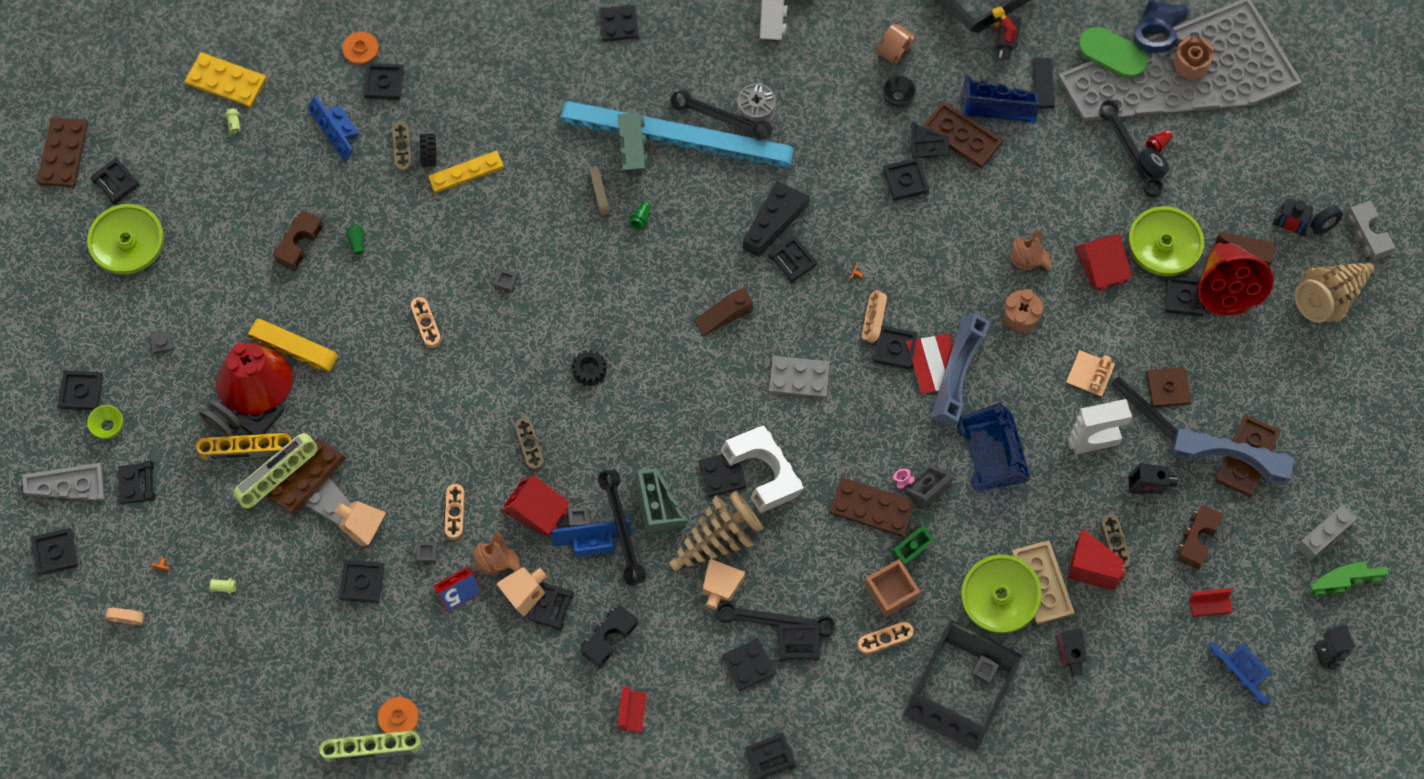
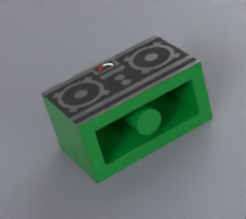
M916 525L887 548V550L895 560L900 559L903 565H906L935 540L924 525Z

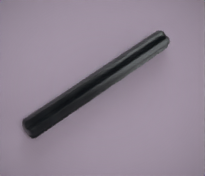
M1120 377L1115 378L1112 386L1174 442L1178 430Z

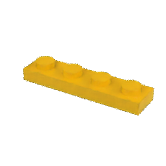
M494 151L431 174L428 178L434 192L438 193L503 169L504 165L498 152Z

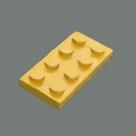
M200 52L184 82L186 85L251 108L267 77L266 75Z

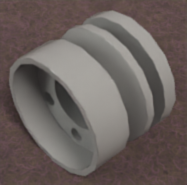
M763 84L747 85L738 95L737 115L756 123L767 121L772 124L775 117L776 102L774 92ZM760 124L757 127V131H762L766 129L763 125Z

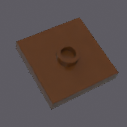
M1185 367L1147 370L1146 374L1153 408L1191 404Z

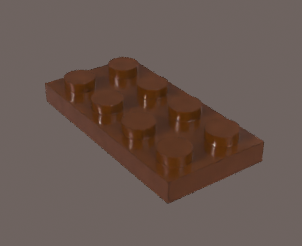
M944 101L941 102L922 126L932 129L937 133L947 135L949 137V148L981 169L1003 143L1002 138Z
M51 117L37 179L38 185L75 188L88 127L87 120Z
M1245 414L1232 442L1239 444L1247 443L1251 447L1258 449L1266 448L1272 452L1281 430ZM1226 456L1215 482L1248 497H1252L1261 473L1239 459Z
M319 438L315 440L318 448L317 452L266 495L272 502L293 516L346 460L343 454Z
M841 477L829 514L902 537L905 535L915 500Z

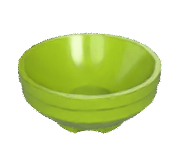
M102 405L95 408L87 420L89 431L95 437L104 440L117 436L124 424L121 412L111 405ZM106 421L113 422V428L109 431L102 429V425Z

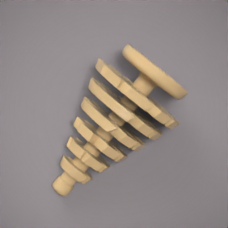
M1368 262L1365 264L1356 263L1307 269L1304 272L1305 276L1301 278V283L1296 287L1294 293L1295 303L1299 311L1305 318L1316 323L1332 322L1334 320L1337 323L1341 321L1370 278V274L1374 271V265Z
M734 491L730 495L737 509L736 513H733L732 510L729 511L726 503L718 495L714 497L712 501L716 509L721 512V518L717 515V511L709 505L706 509V514L711 518L713 526L708 523L704 516H701L698 522L703 527L702 530L706 536L699 531L697 526H694L691 532L697 542L695 543L687 536L684 542L688 549L685 550L681 546L677 551L679 556L670 561V567L674 571H678L684 564L688 567L694 566L695 563L692 560L694 557L699 563L707 562L702 551L709 555L711 559L718 558L719 556L716 554L712 544L719 549L722 555L730 554V550L725 546L723 539L728 541L734 551L742 550L739 541H736L734 538V534L739 536L738 539L747 548L754 546L749 534L744 532L745 528L741 523L746 521L756 532L761 531L763 526L738 492Z

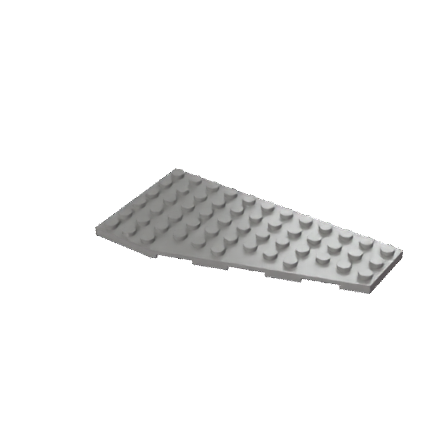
M1251 0L1237 1L1173 27L1180 43L1188 37L1196 39L1200 37L1207 40L1213 47V60L1208 72L1203 77L1194 81H1188L1175 70L1173 61L1178 49L1177 47H1173L1170 51L1151 54L1146 52L1148 57L1147 67L1137 77H1122L1093 61L1058 75L1060 83L1083 121L1104 120L1099 115V108L1102 102L1108 99L1114 100L1118 104L1119 111L1117 114L1119 118L1253 106L1297 88L1302 84L1301 79ZM1159 33L1146 39L1152 42H1163L1168 37L1163 33ZM1103 106V111L1106 114L1112 115L1115 113L1112 106Z

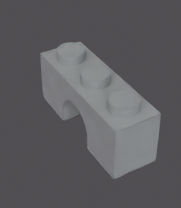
M1370 200L1350 207L1346 220L1350 226H1353L1355 238L1361 242L1364 255L1369 257L1372 262L1390 256L1396 247L1388 232L1376 234L1370 230L1369 225L1375 224L1379 217Z
M1344 505L1340 506L1307 535L1297 546V549L1311 562L1335 538L1341 536L1349 529L1357 518Z

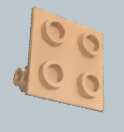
M1079 350L1066 383L1102 397L1115 364L1110 361L1111 358L1105 355L1103 358H1098Z

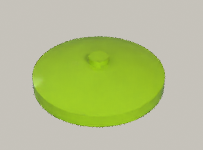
M122 204L105 210L94 220L88 232L87 245L93 260L105 271L119 275L133 274L149 267L158 258L164 245V231L158 218L147 208L135 204Z
M1161 206L1148 209L1135 219L1129 231L1128 246L1132 257L1143 269L1155 275L1171 277L1188 272L1198 263L1204 249V236L1199 224L1189 214L1177 208Z
M993 555L984 558L969 570L964 579L962 602L965 611L978 627L996 634L1016 632L1027 626L1040 609L1042 589L1039 578L1029 564L1017 557Z

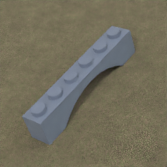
M976 313L961 319L930 417L944 426L959 422L964 406L962 389L965 375L976 350L985 338L990 321Z
M1179 428L1171 455L1172 457L1187 461L1209 455L1233 457L1251 465L1267 481L1285 486L1291 478L1294 457H1290L1286 453H1274L1266 448L1258 449L1251 447L1247 443L1239 444L1227 438L1219 439L1207 433H1195L1187 428Z

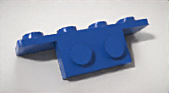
M317 96L313 97L308 110L344 162L348 161L353 148L347 140L357 137L359 132L341 106L325 109Z
M625 519V520H626L627 527H628L629 535L631 536L632 533H631L630 520H629V519ZM615 521L552 530L554 546L574 544L575 557L614 552L613 538H619Z
M1215 642L1209 645L1212 648L1210 652L1217 659L1221 658L1226 663L1224 667L1231 674L1235 673L1240 678L1238 681L1245 689H1251L1254 693L1252 695L1259 704L1264 703L1267 705L1271 702L1257 687L1271 672L1243 643L1229 656Z

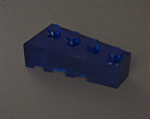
M965 75L962 88L963 115L1036 122L1040 106L1038 93L1018 88L1010 90L1003 84L995 86L987 84V80L980 79L979 82L971 80V76Z

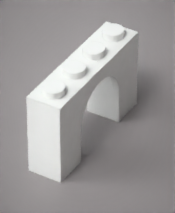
M1124 399L1080 409L1076 422L1073 424L1070 438H1068L1069 448L1073 449L1075 454L1120 445L1122 436L1118 426L1128 425L1132 418L1127 400Z
M764 425L726 440L721 448V452L730 466L749 458H758L768 463L772 468L775 480L757 487L750 497L760 513L795 499L804 489L801 480L797 478L791 464L786 461L782 450L776 445L771 433L767 431Z

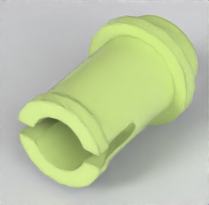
M237 109L227 110L225 117L228 119L229 133H237V130L240 132L241 128L238 118L240 113Z
M212 579L210 582L211 592H228V594L236 592L237 583L233 579Z

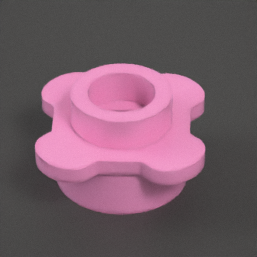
M900 469L893 475V481H896L898 489H903L905 486L914 483L915 479L911 477L909 469Z

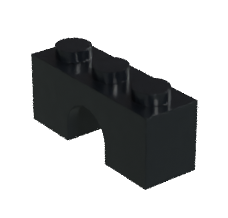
M620 604L616 609L613 607L607 614V619L604 623L600 622L595 627V633L591 638L587 637L582 642L581 654L600 669L613 654L612 648L605 643L606 637L612 633H617L626 639L638 625V618Z
M1347 624L1328 629L1323 635L1324 640L1318 641L1314 645L1322 669L1327 667L1329 670L1339 668L1340 664L1346 661V657L1350 656L1355 648Z

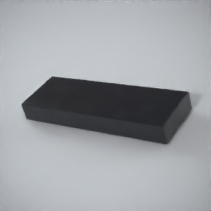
M1033 58L1036 108H1055L1052 58Z

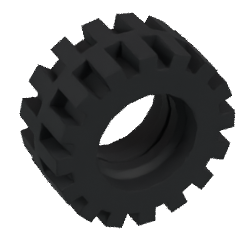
M435 133L420 134L422 167L437 166Z
M585 350L583 354H577L574 362H572L574 378L577 379L578 383H583L584 386L597 385L606 376V361L597 351L593 353V350H589L587 353ZM587 362H593L597 365V371L593 374H585L581 368Z

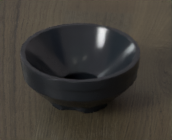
M892 76L883 85L884 99L895 107H903L910 104L916 94L915 84L906 76ZM896 91H900L904 94V97L897 100L893 97V94Z

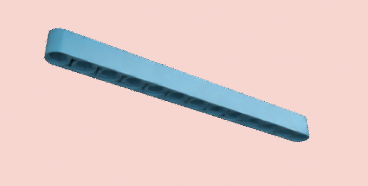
M568 101L564 103L560 122L563 124L565 122L571 123L572 126L582 128L586 126L597 131L605 130L607 133L618 135V114L628 113ZM644 116L645 127H642V135H646L647 141L654 142L655 140L660 141L661 144H675L681 148H694L696 151L706 153L709 151L714 152L716 155L732 156L731 158L741 160L744 158L756 163L764 162L775 167L784 166L785 169L791 166L794 149L791 146L764 140L758 141L745 136Z

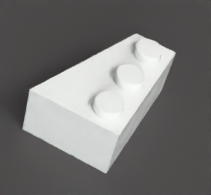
M762 0L761 39L782 40V35L786 34V24H783V17H787V6H784V0Z

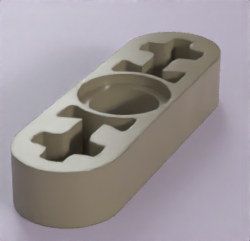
M398 122L392 128L394 160L396 169L399 172L405 173L412 168L410 133L406 123ZM400 128H403V138L399 136L398 131ZM401 144H405L407 146V149L405 151H399L397 150V147ZM401 156L405 158L406 163L404 167L401 166Z
M598 166L589 168V174L593 190L596 194L600 216L609 215L608 203Z
M520 418L515 423V429L526 465L530 470L538 471L543 467L544 460L532 422L528 418ZM525 423V425L528 426V435L526 436L524 435L523 429H519L521 428V424ZM531 440L535 443V446L532 449H527L524 447V443ZM532 453L535 454L536 460H540L538 465L534 466L533 463H530L532 462Z
M1106 515L1101 522V528L1107 548L1112 552H1116V555H1118V551L1123 549L1120 555L1122 559H1126L1123 567L1127 568L1131 559L1119 519L1115 515ZM1108 520H1110L1111 523H1115V524L1113 525V532L1118 531V533H1112V534H1110V533H1111V528H1110V526H1109V525H1107V526L1105 525V524H1107ZM1117 538L1120 540L1121 545L1114 547L1111 545L1110 540Z

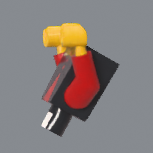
M997 7L992 9L995 19L1001 17L999 21L993 24L997 32L996 48L1000 49L999 58L1009 60L1011 51H1014L1018 44L1022 17L1005 15L1003 8Z

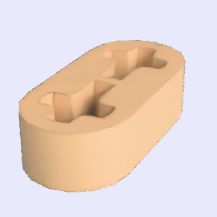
M107 608L105 619L112 622L142 625L145 614L134 610Z

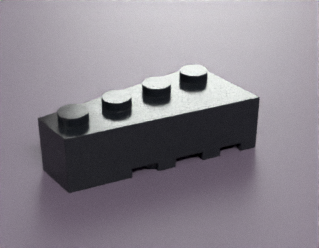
M776 181L743 239V250L760 257L775 239L809 206L810 196Z

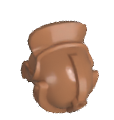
M1036 229L1030 240L1018 237L1017 240L1015 239L1012 242L1014 248L1010 251L1011 262L1020 269L1031 270L1035 267L1040 268V266L1044 267L1047 271L1051 269V260L1048 252L1042 248V236L1038 229Z
M497 530L494 532L491 543H479L473 551L475 567L477 571H481L484 574L495 575L504 570L511 569L517 571L519 569V558L513 549H507L502 535Z

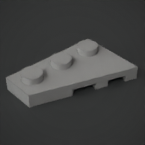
M328 478L304 505L339 526L342 517L335 513L336 507L340 503L349 507L351 503L333 481Z

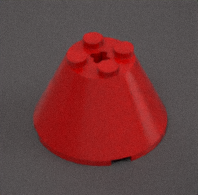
M1218 243L1214 245L1213 250L1207 256L1198 284V297L1204 308L1211 313L1222 316L1246 313V309L1254 305L1258 307L1267 299L1274 285V276L1266 262L1241 248L1240 245Z
M237 343L229 352L217 373L216 390L222 403L231 411L234 410L238 414L249 416L248 414L251 416L261 415V413L264 412L265 414V411L280 405L287 398L292 387L293 374L286 358L276 350L253 343Z

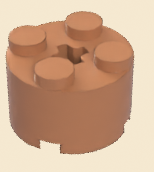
M895 22L882 37V45L878 43L875 52L897 66L902 59L903 53H907L912 47V42L916 37L913 33Z
M1188 37L1181 41L1173 61V66L1178 74L1188 81H1194L1206 75L1213 60L1212 45L1200 37L1199 39Z
M1030 289L1019 290L1009 295L1003 309L1005 325L1009 329L1020 333H1028L1034 330L1043 312L1040 298Z

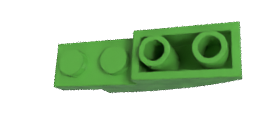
M1366 561L1345 565L1321 577L1307 592L1308 595H1314L1315 597L1326 596V593L1343 595L1351 587V583L1352 586H1359L1367 581H1371L1372 584L1383 582L1389 575L1388 568L1368 569Z

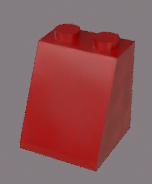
M1120 234L1106 236L1074 246L1092 289L1105 290L1110 288L1109 284L1116 283V285L1127 283L1126 279L1132 278Z
M534 475L521 479L500 511L545 536L549 533L552 534V530L558 527L556 523L559 518H563L568 512L567 506L570 502Z
M1081 530L1073 552L1068 573L1069 579L1114 590L1116 585L1120 586L1126 568L1123 567V559L1089 533Z

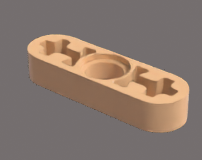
M879 290L873 291L869 297L862 330V338L870 343L876 342L880 336L887 301L886 294Z
M417 297L411 302L413 315L425 345L429 348H435L441 342L439 331L426 299ZM418 303L423 305V314H420L419 308H416ZM424 319L431 320V324L427 327H423L421 325V321ZM428 331H431L433 337H436L434 342L429 340Z
M459 484L450 485L446 491L445 533L451 540H457L463 535L465 493L463 487ZM457 489L458 493L461 494L457 495V502H454L453 494L450 493H454V490ZM452 508L460 509V514L456 517L451 516L449 512ZM452 521H456V528L459 530L454 535L449 531L453 528Z
M901 622L864 635L858 641V649L862 654L868 655L906 642L912 638L913 627L907 622ZM902 627H904L905 630H909L907 632V636H904V634L897 635L898 640H895V635L892 632V630H895V634L901 632ZM888 634L891 637V641L889 643H882L880 636ZM876 636L878 647H876V643L871 644L870 649L862 647L865 640L868 643L874 642L873 637Z

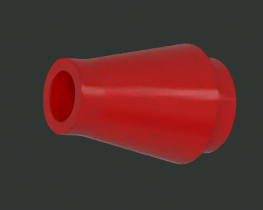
M1165 130L1149 137L1146 147L1152 148L1158 153L1161 152L1173 138L1171 131Z

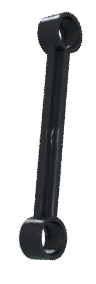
M679 90L671 96L670 101L675 109L689 108L749 131L758 141L765 140L772 134V126L769 122L760 121L756 123L691 98L690 93L686 90ZM679 93L685 98L684 106L679 105L677 102V95ZM759 124L766 128L765 137L760 136L757 131Z
M1110 99L1103 101L1099 108V115L1102 119L1110 122L1145 183L1143 186L1144 193L1149 197L1159 196L1164 187L1161 179L1153 177L1139 160L1140 152L1117 114L1119 111L1118 104ZM1103 106H1112L1115 113L1112 115L1106 114L1103 111ZM1156 183L1160 190L1155 193L1151 192L1147 188V184Z
M614 469L601 471L598 476V483L603 490H607L627 565L623 573L624 580L628 585L641 584L645 581L646 572L642 565L637 564L617 490V487L620 485V475ZM608 475L610 476V479H611V483H610V484L608 483ZM633 570L636 572V580L633 578Z
M729 601L721 602L717 607V618L723 623L741 620L779 626L819 624L821 621L828 620L832 623L833 628L829 632L820 631V636L829 637L835 630V621L828 615L820 616L818 619L736 608ZM731 607L734 610L733 616L723 618L719 613L721 608Z

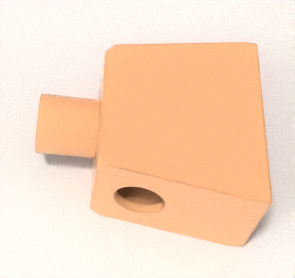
M358 501L352 502L349 507L340 503L335 509V513L342 517L339 528L362 547L370 544L386 514L384 511Z
M710 559L703 586V594L709 596L706 606L717 610L720 601L730 602L744 581L745 572Z
M522 567L499 581L497 585L513 606L525 616L544 595L545 591L539 583L547 575L541 568L530 574Z

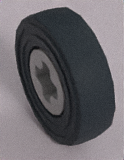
M1146 148L1139 155L1141 164L1153 176L1162 178L1168 173V163L1154 149Z
M1336 205L1325 208L1312 220V230L1317 234H1323L1331 230L1340 222L1343 212Z

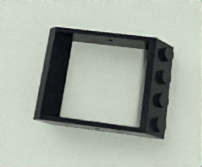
M939 0L972 32L980 33L1001 19V17L995 19L991 10L975 20L956 0ZM1007 0L997 7H1002L1005 15H1008L1030 0Z
M950 620L909 701L904 715L977 752L1023 655ZM945 641L978 657L984 656L998 664L1000 668L1010 672L984 726L919 694Z

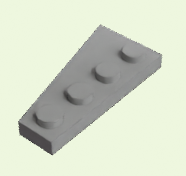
M101 463L22 475L23 493L25 496L105 502L103 467Z

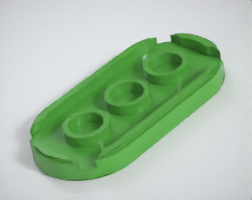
M1092 27L1085 30L1080 37L1079 47L1085 58L1122 77L1132 78V76H1139L1147 67L1148 57L1145 51L1140 50L1134 43L1107 29Z

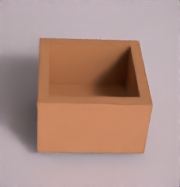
M900 559L866 577L864 584L885 618L918 600L921 592Z

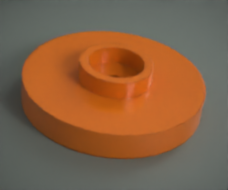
M355 32L344 40L342 51L344 57L350 63L363 65L376 58L379 46L376 38L370 33Z
M394 697L387 700L381 706L378 713V723L386 734L413 731L419 720L415 704L404 697Z

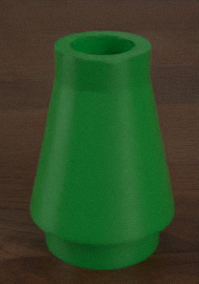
M641 202L640 206L629 217V224L632 228L642 230L646 227L651 209L650 204Z
M351 226L347 228L346 236L353 254L364 253V230H362V227Z

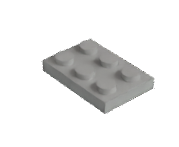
M773 356L769 393L826 398L830 361Z

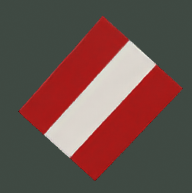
M949 333L916 339L912 363L921 394L939 391L953 348ZM912 340L906 341L909 352L911 349Z

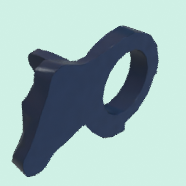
M1149 0L1143 12L1144 19L1134 30V44L1140 50L1151 54L1170 51L1173 47L1178 48L1180 43L1179 37L1172 26L1180 19L1188 16L1187 6L1183 4L1171 5L1165 2L1156 3L1155 0ZM1149 31H1156L1165 34L1168 39L1163 42H1152L1145 39L1142 35Z

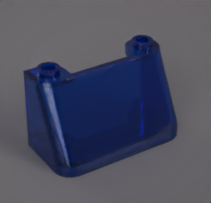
M999 402L959 418L957 429L959 434L968 440L976 471L971 478L974 489L984 491L1030 481L1016 423L1012 412Z

